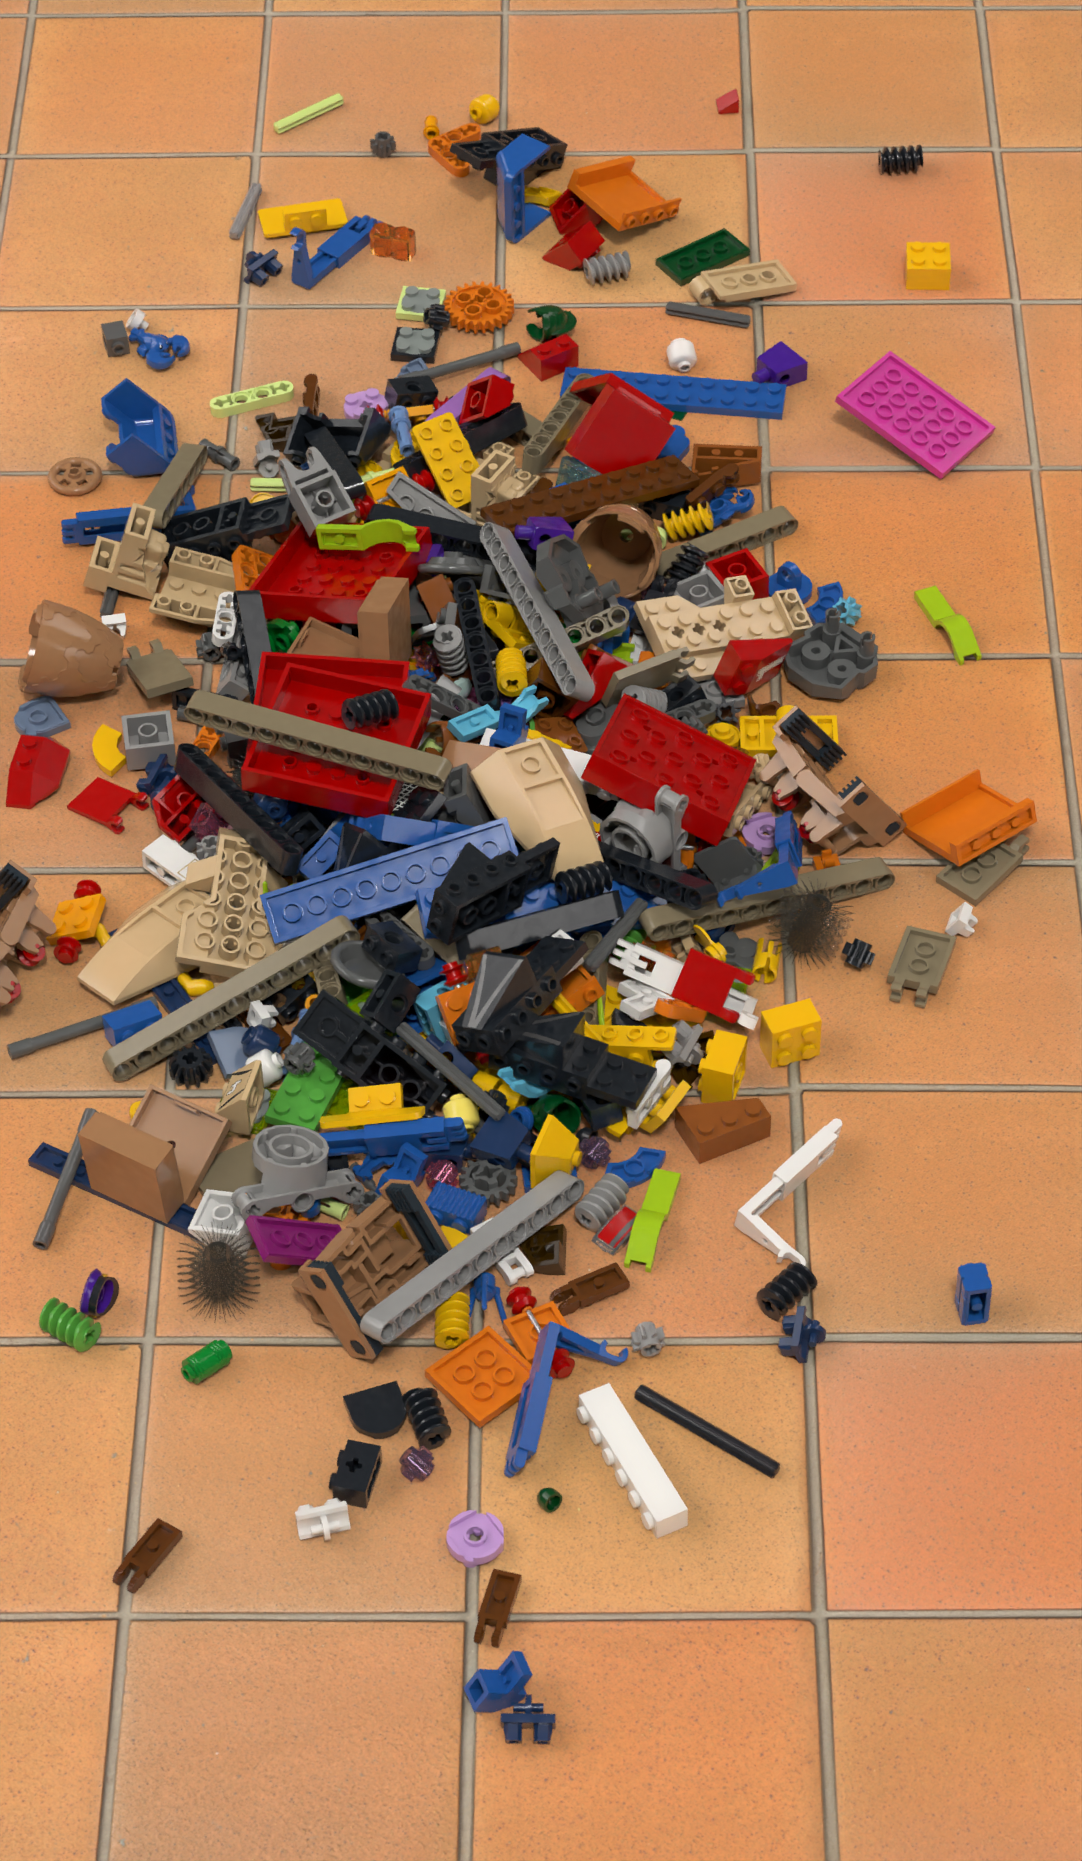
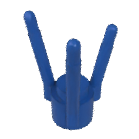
M482 1272L474 1279V1287L470 1288L469 1316L471 1317L476 1298L481 1301L482 1310H486L487 1301L494 1297L503 1323L507 1316L501 1300L500 1288L496 1286V1279L493 1274Z

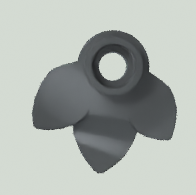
M732 931L722 934L719 938V943L727 952L725 956L726 963L733 966L736 965L743 970H752L754 958L752 957L755 956L757 942L750 938L739 939L736 933Z

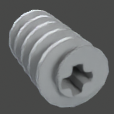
M623 251L622 254L616 252L614 256L607 254L606 257L601 255L597 259L591 257L589 261L583 259V268L586 278L592 285H595V278H598L600 284H602L605 276L608 282H611L612 275L615 276L616 280H620V273L627 279L628 272L631 269V262L628 252Z
M452 624L438 627L434 632L433 645L442 672L449 676L463 673L469 665V660L461 630Z
M630 685L621 693V698L625 693L663 713L667 710V696L661 690Z
M604 1174L601 1180L583 1197L582 1201L575 1206L577 1219L588 1230L599 1232L601 1225L607 1223V1218H611L614 1215V1211H618L620 1205L626 1202L625 1194L629 1192L628 1185L615 1174Z

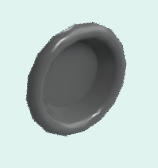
M444 552V557H431L426 564L418 565L417 571L429 575L443 574L444 576L476 577L483 575L484 566H479L473 558H463V552Z
M600 699L572 719L588 748L586 754L592 755L619 703L606 707Z
M349 940L339 943L331 951L330 962L335 971L350 983L361 988L373 990L385 969L361 947L363 940Z

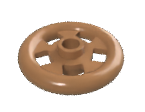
M83 457L61 460L48 473V483L51 488L67 496L89 493L102 480V470L99 465ZM61 471H65L64 474H63V476L58 475V474H59ZM86 471H92L93 474L86 475ZM65 481V482L68 483L69 485H68V486H64V485H62L61 483H63V482Z

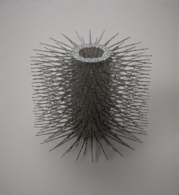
M804 884L806 891L801 892L799 890L800 896L795 892L791 897L787 895L785 898L789 902L786 901L782 905L785 908L783 909L784 911L781 913V909H778L777 913L781 915L778 917L774 915V918L780 923V925H774V928L782 931L769 932L768 935L778 933L775 935L782 934L781 936L786 937L767 941L787 940L781 941L787 943L778 946L789 945L793 949V953L796 951L795 956L799 952V958H801V953H804V957H806V953L808 955L810 953V958L815 963L810 950L817 957L820 955L818 952H822L829 958V954L826 952L832 950L834 953L835 951L829 944H836L838 947L837 941L833 940V937H840L841 939L845 931L839 936L840 933L837 928L841 927V924L846 922L844 920L847 918L842 920V918L838 917L839 915L845 916L846 914H843L845 912L838 913L840 911H834L835 909L840 910L839 908L845 907H832L841 906L832 905L841 902L840 900L830 902L827 896H823L824 891L820 894V889H818V894L814 890L813 894L811 892L809 894V889Z
M218 1227L217 1241L215 1234L212 1239L211 1236L210 1238L208 1237L209 1243L203 1237L201 1238L207 1246H204L202 1243L200 1244L197 1240L195 1241L190 1237L189 1239L201 1245L203 1249L191 1245L190 1247L199 1252L187 1251L186 1253L196 1257H180L176 1259H185L193 1262L188 1265H178V1268L188 1267L193 1270L184 1273L179 1272L177 1275L183 1276L188 1274L194 1276L187 1280L179 1279L178 1282L180 1283L191 1282L194 1284L185 1288L178 1287V1289L197 1290L186 1295H179V1297L201 1294L182 1304H188L204 1296L203 1300L198 1304L200 1305L206 1299H209L207 1303L205 1302L203 1308L205 1309L207 1304L213 1301L211 1304L217 1313L218 1303L220 1311V1302L222 1309L228 1303L227 1300L234 1307L236 1306L229 1299L230 1297L244 1305L243 1302L236 1299L233 1295L254 1301V1299L247 1298L238 1292H248V1294L260 1293L241 1288L260 1286V1284L251 1285L244 1282L249 1279H260L259 1276L252 1278L244 1275L248 1272H259V1269L249 1270L244 1267L251 1264L259 1265L260 1262L251 1263L243 1261L250 1257L260 1256L254 1254L251 1256L241 1255L246 1251L257 1248L253 1247L247 1250L236 1251L245 1244H240L234 1248L232 1246L242 1238H239L235 1243L233 1242L232 1245L231 1243L228 1245L231 1240L233 1241L235 1235L230 1240L228 1239L226 1243L220 1233L218 1241Z

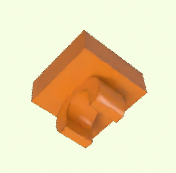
M831 849L821 850V856L812 858L814 871L841 865L837 853L832 854Z

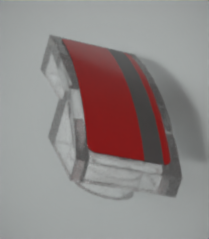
M624 1204L604 1223L591 1241L604 1252L614 1256L627 1245L637 1212Z

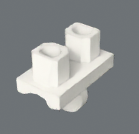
M338 1498L329 1499L323 1506L314 1508L309 1504L302 1505L295 1512L300 1540L323 1535L325 1541L331 1540L330 1533L351 1529L346 1501L340 1502Z

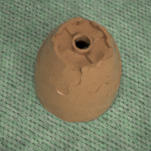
M628 504L606 505L598 508L597 511L581 520L573 530V541L580 545L587 564L591 565L590 572L594 574L599 586L613 579L619 584L620 593L615 594L616 598L619 596L625 598L632 597L645 588L647 589L654 580L662 557L661 536L654 521L642 509ZM623 529L631 530L633 539H624L621 531Z
M43 600L41 604L37 605V609L33 610L29 625V634L32 635L27 662L26 665L20 668L18 684L23 686L22 691L24 693L51 697H78L114 689L118 677L117 671L122 660L123 638L103 623L74 608L49 600Z

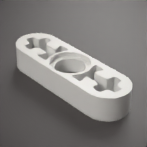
M223 592L218 598L211 638L212 643L217 647H221L228 641L233 642L236 627L233 592ZM226 603H231L230 608H225ZM227 617L230 618L232 621L224 622L220 620V618ZM221 631H226L225 637L221 636Z

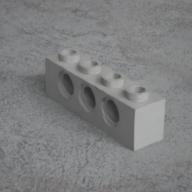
M236 624L233 642L236 643L238 648H241ZM238 657L233 661L224 659L216 691L217 694L234 695L240 701L249 694L243 658Z

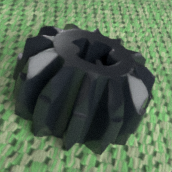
M193 1045L187 1049L183 1046L182 1051L174 1050L173 1057L169 1058L170 1077L172 1080H175L178 1086L185 1084L187 1089L191 1085L199 1088L200 1082L208 1083L209 1077L212 1076V1057L209 1053H206L204 1047L197 1049Z

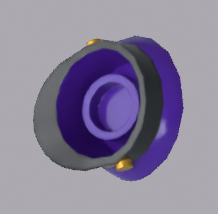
M97 1268L93 1270L84 1286L80 1301V1312L85 1315L91 1314L94 1318L106 1314L117 1300L119 1293L118 1281L114 1277H108V1274H102Z

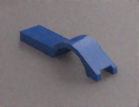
M347 813L301 859L299 873L305 879L309 880L323 875L335 863L342 826L345 822L349 823L350 816H361Z

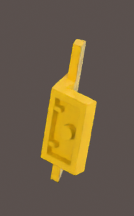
M658 1060L653 1061L652 1067H655ZM684 1080L677 1086L671 1084L649 1111L639 1127L649 1133L654 1132L666 1121L691 1086ZM626 1107L622 1109L623 1121L606 1127L609 1133L618 1138L628 1128Z
M401 1083L348 1088L349 1112L347 1114L321 1116L319 1122L320 1128L328 1129L415 1120L425 1114V1106L404 1108L403 1085Z

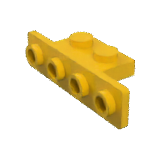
M590 1025L599 1034L603 1042L609 1044L608 1052L652 1066L653 1063L651 1050L672 1051L677 1035L676 1027Z

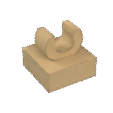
M693 934L680 936L681 941L672 946L678 953L676 957L684 963L691 948L703 952L700 943L694 939Z

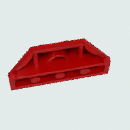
M21 735L9 768L6 807L32 809L36 806L37 802L45 799L60 787L71 754L70 750L52 737Z
M178 774L152 800L158 827L172 840L178 842V844L185 841L214 811Z

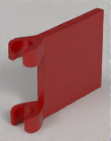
M97 777L67 805V809L105 825L115 834H120L125 827L120 825L123 819L117 814L130 802L141 811H144L149 806V803L145 802L148 798L146 793H135Z
M691 948L671 996L714 1014L730 1023H735L740 1014L737 1011L723 1007L733 982L737 979L742 983L751 985L754 983L756 975Z

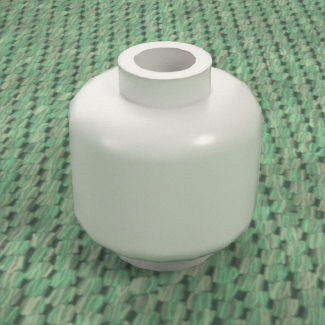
M678 338L673 340L666 349L669 365L673 370L687 372L695 366L697 356L694 344L691 341Z
M263 1049L247 1059L246 1065L255 1060H261L264 1088L282 1078L284 1061L279 1053L273 1054L270 1050Z

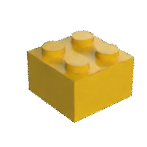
M906 242V290H950V243Z
M810 998L761 1011L760 1048L771 1068L785 1066L789 1063L820 1055L822 1020Z
M716 1030L714 1038L708 1040L706 1059L701 1058L698 1073L702 1074L698 1083V1091H701L702 1103L735 1100L746 1073L747 1036Z

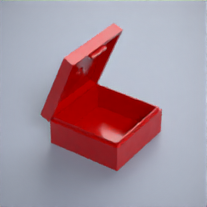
M613 373L576 381L573 383L570 393L592 407L564 450L600 474L656 460L676 429L670 424L674 413Z

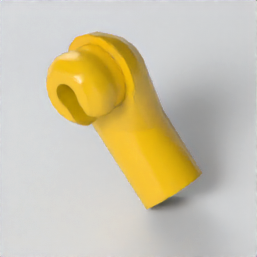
M187 972L181 973L177 978V981L185 991L193 997L201 996L214 988L213 982L206 979L193 980Z

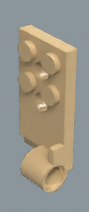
M778 259L702 271L701 275L695 277L690 282L689 290L701 305L707 306L712 304L717 297L720 300L732 302L796 291L797 283Z

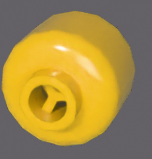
M483 94L473 99L469 104V112L472 119L479 124H486L497 118L500 109L499 102L490 94Z

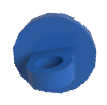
M786 561L778 568L777 573L769 577V597H772L775 591L796 588L802 603L805 604L812 597V582L810 578L801 573L800 568L796 564Z

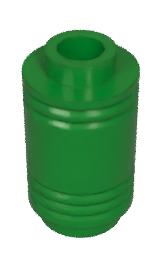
M213 1340L182 1361L181 1373L188 1382L192 1381L194 1384H199L228 1365L233 1357L232 1351L225 1341Z

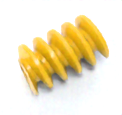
M706 502L705 509L698 503L697 511L692 506H689L687 514L681 508L680 516L671 511L670 519H668L665 513L662 514L667 535L674 541L678 539V535L686 538L687 531L693 536L696 534V529L699 533H703L705 526L709 531L713 530L714 519L708 502Z
M513 647L504 648L497 654L495 660L497 687L506 696H519L523 689L528 686L526 660L521 650Z
M457 1291L435 1308L434 1341L437 1347L452 1349L460 1346L470 1338L468 1333L470 1331V1325L468 1324L470 1322V1297L467 1294Z

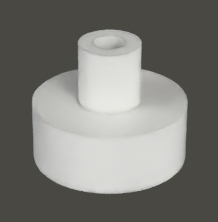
M136 308L129 317L126 327L130 330L135 327L146 330L149 323L143 320L145 313Z

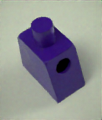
M780 341L758 356L757 370L752 373V380L759 384L764 382L787 384L788 387L807 380L808 362Z
M528 517L526 526L516 525L515 539L525 540L534 550H537V545L562 534L572 540L574 537L573 529L562 517Z

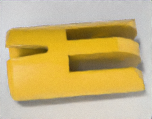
M759 938L752 973L756 975L755 980L758 982L763 974L764 983L767 984L775 981L777 978L782 943H778L774 955L772 954L774 940L769 939L765 952H762L764 938Z

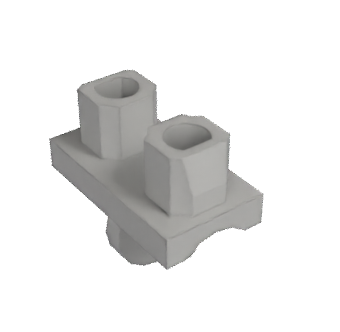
M271 439L258 441V445H255L256 456L253 459L254 467L259 465V473L264 478H273L279 470L277 460L280 458L279 450L274 451Z
M683 1020L676 1022L672 1027H676V1038L678 1041L675 1040L672 1051H662L671 1063V1069L677 1062L684 1063L686 1066L700 1064L704 1054L700 1049L701 1045L696 1042L703 1028L699 1024L690 1027Z

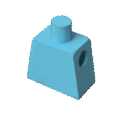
M441 981L420 993L413 1004L424 1034L429 1036L433 1033L442 1042L447 1038L439 1024L443 1017L435 997L453 990V987L450 988L443 985L446 981Z

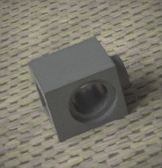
M123 321L101 324L103 343L108 357L130 354L128 335Z

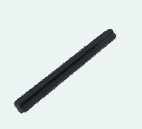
M641 1384L636 1389L635 1399L771 1478H774L779 1472L780 1463L646 1385Z

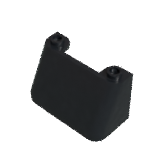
M299 407L283 454L296 467H300L308 462L306 456L308 446L304 434L325 426L354 468L365 466L385 443L392 429L391 425L375 408L365 407L359 419H329L324 413H319V416L309 413L311 410L309 407Z

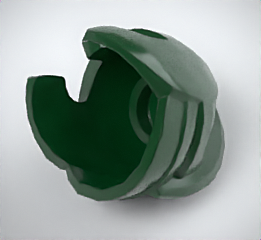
M539 306L529 309L528 313L536 312L537 318L542 317L543 328H539L535 324H527L526 329L534 340L543 343L571 331L576 326L577 319L571 311H565L558 306Z
M545 1094L536 1103H528V1108L531 1110L534 1118L533 1125L539 1132L548 1114L556 1117L571 1133H574L581 1123L579 1107L562 1095Z

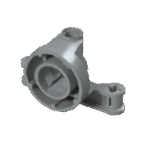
M663 785L655 797V812L649 809H641L621 799L615 806L614 811L601 823L599 830L601 842L681 872L686 870L687 866L681 863L680 859L681 849L687 841L688 832L681 828V819L687 808L689 797L685 794L679 795L672 791L670 786Z
M276 1125L263 1129L255 1136L251 1157L254 1166L263 1173L261 1183L239 1187L232 1194L231 1201L236 1208L240 1209V1214L246 1221L249 1215L262 1216L273 1207L289 1204L296 1212H305L313 1206L315 1200L335 1197L346 1203H353L360 1199V1196L364 1193V1187L355 1180L354 1173L348 1168L327 1172L329 1147L326 1140L320 1134L306 1127Z

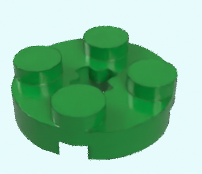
M276 618L267 624L271 651L287 653L299 634V627L293 621L286 622L283 619Z

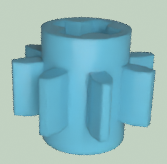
M840 597L839 601L833 605V608H837V611L840 610L841 612L840 623H848L854 626L855 622L862 617L860 610L862 605L857 604L855 598L848 597L844 599Z

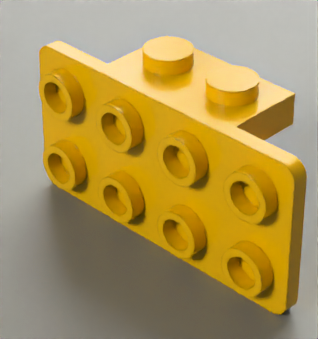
M339 198L258 210V217L265 238L292 235L289 233L295 227L305 232H318L320 230L339 229L348 223L342 201Z
M447 412L414 426L411 432L446 502L456 509L471 503V475L480 465L474 458L469 443L464 438L453 414Z

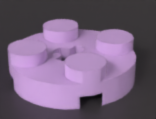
M369 388L366 391L345 396L344 415L346 419H359L367 405L370 408H376V405L379 404L386 411L389 410V406L384 396L379 394L378 389Z
M770 812L752 815L750 820H746V824L742 828V837L746 845L755 848L757 852H762V857L771 855L776 849L775 819L777 817H773Z
M477 1510L462 1512L455 1516L449 1524L446 1535L447 1548L450 1554L462 1562L465 1567L474 1568L495 1559L504 1549L503 1526L499 1519L491 1513L486 1512V1515L477 1514ZM471 1534L482 1536L479 1541L470 1540Z

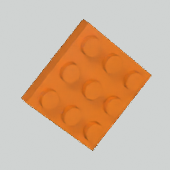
M488 1325L425 1369V1377L474 1424L481 1428L519 1401L522 1386L529 1379L532 1365Z

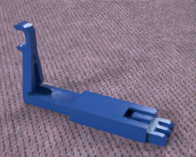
M364 215L362 218L355 216L317 248V254L309 259L306 232L298 227L293 228L289 234L296 236L297 240L291 246V249L294 250L292 282L307 289L312 288L335 267L340 269L374 240L384 228V222H377V219L371 218L368 215Z
M194 485L191 486L181 502L182 506L177 508L173 516L196 510L191 496L195 494ZM132 507L77 512L75 519L61 521L62 542L64 544L79 543V545L96 543L97 536L121 541ZM152 527L153 530L158 531V532H161V530H162V529H160V528H153V527Z
M787 811L781 817L775 819V846L779 853V862L777 864L774 863L738 885L718 892L716 902L719 907H722L724 902L736 897L738 900H741L747 895L786 888L798 883V867L802 866V838L792 811Z
M385 814L369 818L350 816L349 819L350 824L367 830L378 840L413 846L476 827L432 819V822ZM516 847V848H517V851L520 853V852H521V848H520V847Z
M444 1116L364 1125V1129L318 1133L328 1144V1156L368 1152L371 1157L396 1155L399 1153L401 1146L406 1142L422 1152L450 1149V1142L463 1141L468 1138V1133L461 1117L444 1118ZM321 1199L315 1200L313 1206L309 1210L301 1212V1215L305 1218L316 1216L320 1212Z
M552 1321L539 1332L529 1379L522 1386L504 1468L506 1477L512 1478L525 1466L526 1460H529L531 1455L533 1456L536 1453L553 1380L549 1373L555 1347L559 1349L564 1348L569 1352L590 1357L612 1366H619L627 1359V1348L623 1349L619 1353V1357L606 1351V1345L608 1344L606 1340L598 1344Z

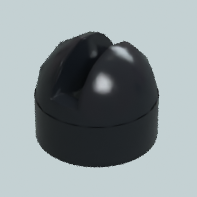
M590 1127L580 1129L576 1133V1137L579 1139V1146L592 1150L598 1141V1131H593Z

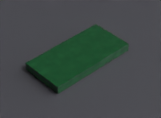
M723 228L656 258L655 265L679 286H684L695 277L701 275L702 271L721 269L750 256V249Z

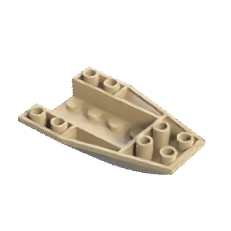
M175 547L169 561L168 577L161 593L155 594L149 607V612L213 627L219 595L223 592L234 593L236 591L232 562L221 557ZM226 603L225 608H230L231 603ZM227 617L220 618V620L224 622L232 621L230 618ZM265 618L266 625L274 619ZM285 620L286 622L293 621L296 623V620Z
M544 737L497 750L470 772V776L491 813L497 820L507 817L513 837L526 851L552 837L560 842L552 874L554 881L559 871L566 872L567 869H575L577 866H584L588 863L593 864L595 861L604 862L583 785L560 745Z
M186 880L168 886L130 914L77 977L78 981L111 1004L116 1005L172 980L183 972H189L200 967L175 962L183 913L199 907L203 904V901L210 898V895L201 890L185 888Z

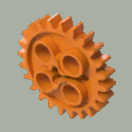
M473 281L471 286L467 283H464V288L456 286V291L451 290L450 295H446V300L444 301V311H449L451 326L457 325L458 330L465 328V332L472 329L474 334L478 330L486 333V329L494 332V327L501 329L502 324H508V319H512V314H514L512 294L507 293V289L501 290L500 285L493 287L492 282L485 285L484 281H482L480 285H477Z

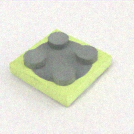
M403 286L396 309V319L423 321L424 311L426 308H430L431 304L444 305L446 290Z

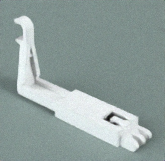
M619 938L617 944L626 949L623 951L614 948L612 953L622 958L618 960L610 957L608 962L624 969L623 974L671 995L684 963L638 942L634 945ZM640 955L656 962L652 972L645 970L648 962L640 960ZM731 988L723 1007L737 1011L740 1014L738 1023L754 1030L759 1017L752 1013L758 999Z
M833 1119L827 1126L818 1131L774 1171L772 1180L737 1212L734 1226L778 1255L776 1263H782L783 1259L789 1258L793 1262L806 1265L805 1258L789 1246L759 1216L778 1199L783 1201L833 1155V1149L836 1146L835 1142L838 1140L842 1127L840 1119Z

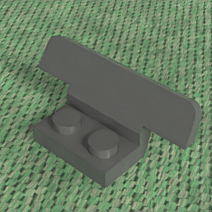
M448 602L440 609V612H437L435 623L416 630L411 636L412 647L432 642L434 632L438 627L445 624L455 625L458 603Z

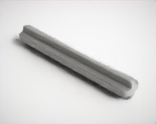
M253 182L229 230V237L231 239H240L262 192V185L260 183L256 184Z

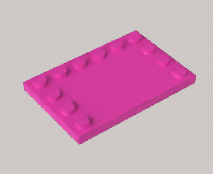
M891 351L839 393L835 400L837 404L940 479L946 476L991 436L996 428Z

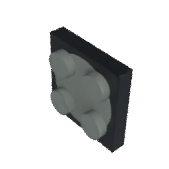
M397 327L390 354L391 361L411 362L417 358H422L424 363L434 364L441 337L440 330Z

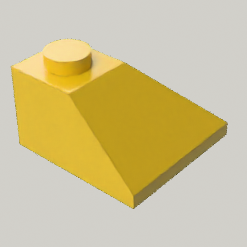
M548 1114L530 1153L532 1189L558 1170L571 1175L574 1167H579L582 1159V1151H579V1139L556 1117Z

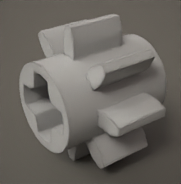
M205 836L201 843H196V854L199 860L216 855L218 836Z
M652 1322L640 1323L636 1326L635 1332H631L633 1351L640 1350L643 1356H655L661 1351V1347L665 1346L663 1327L656 1328Z

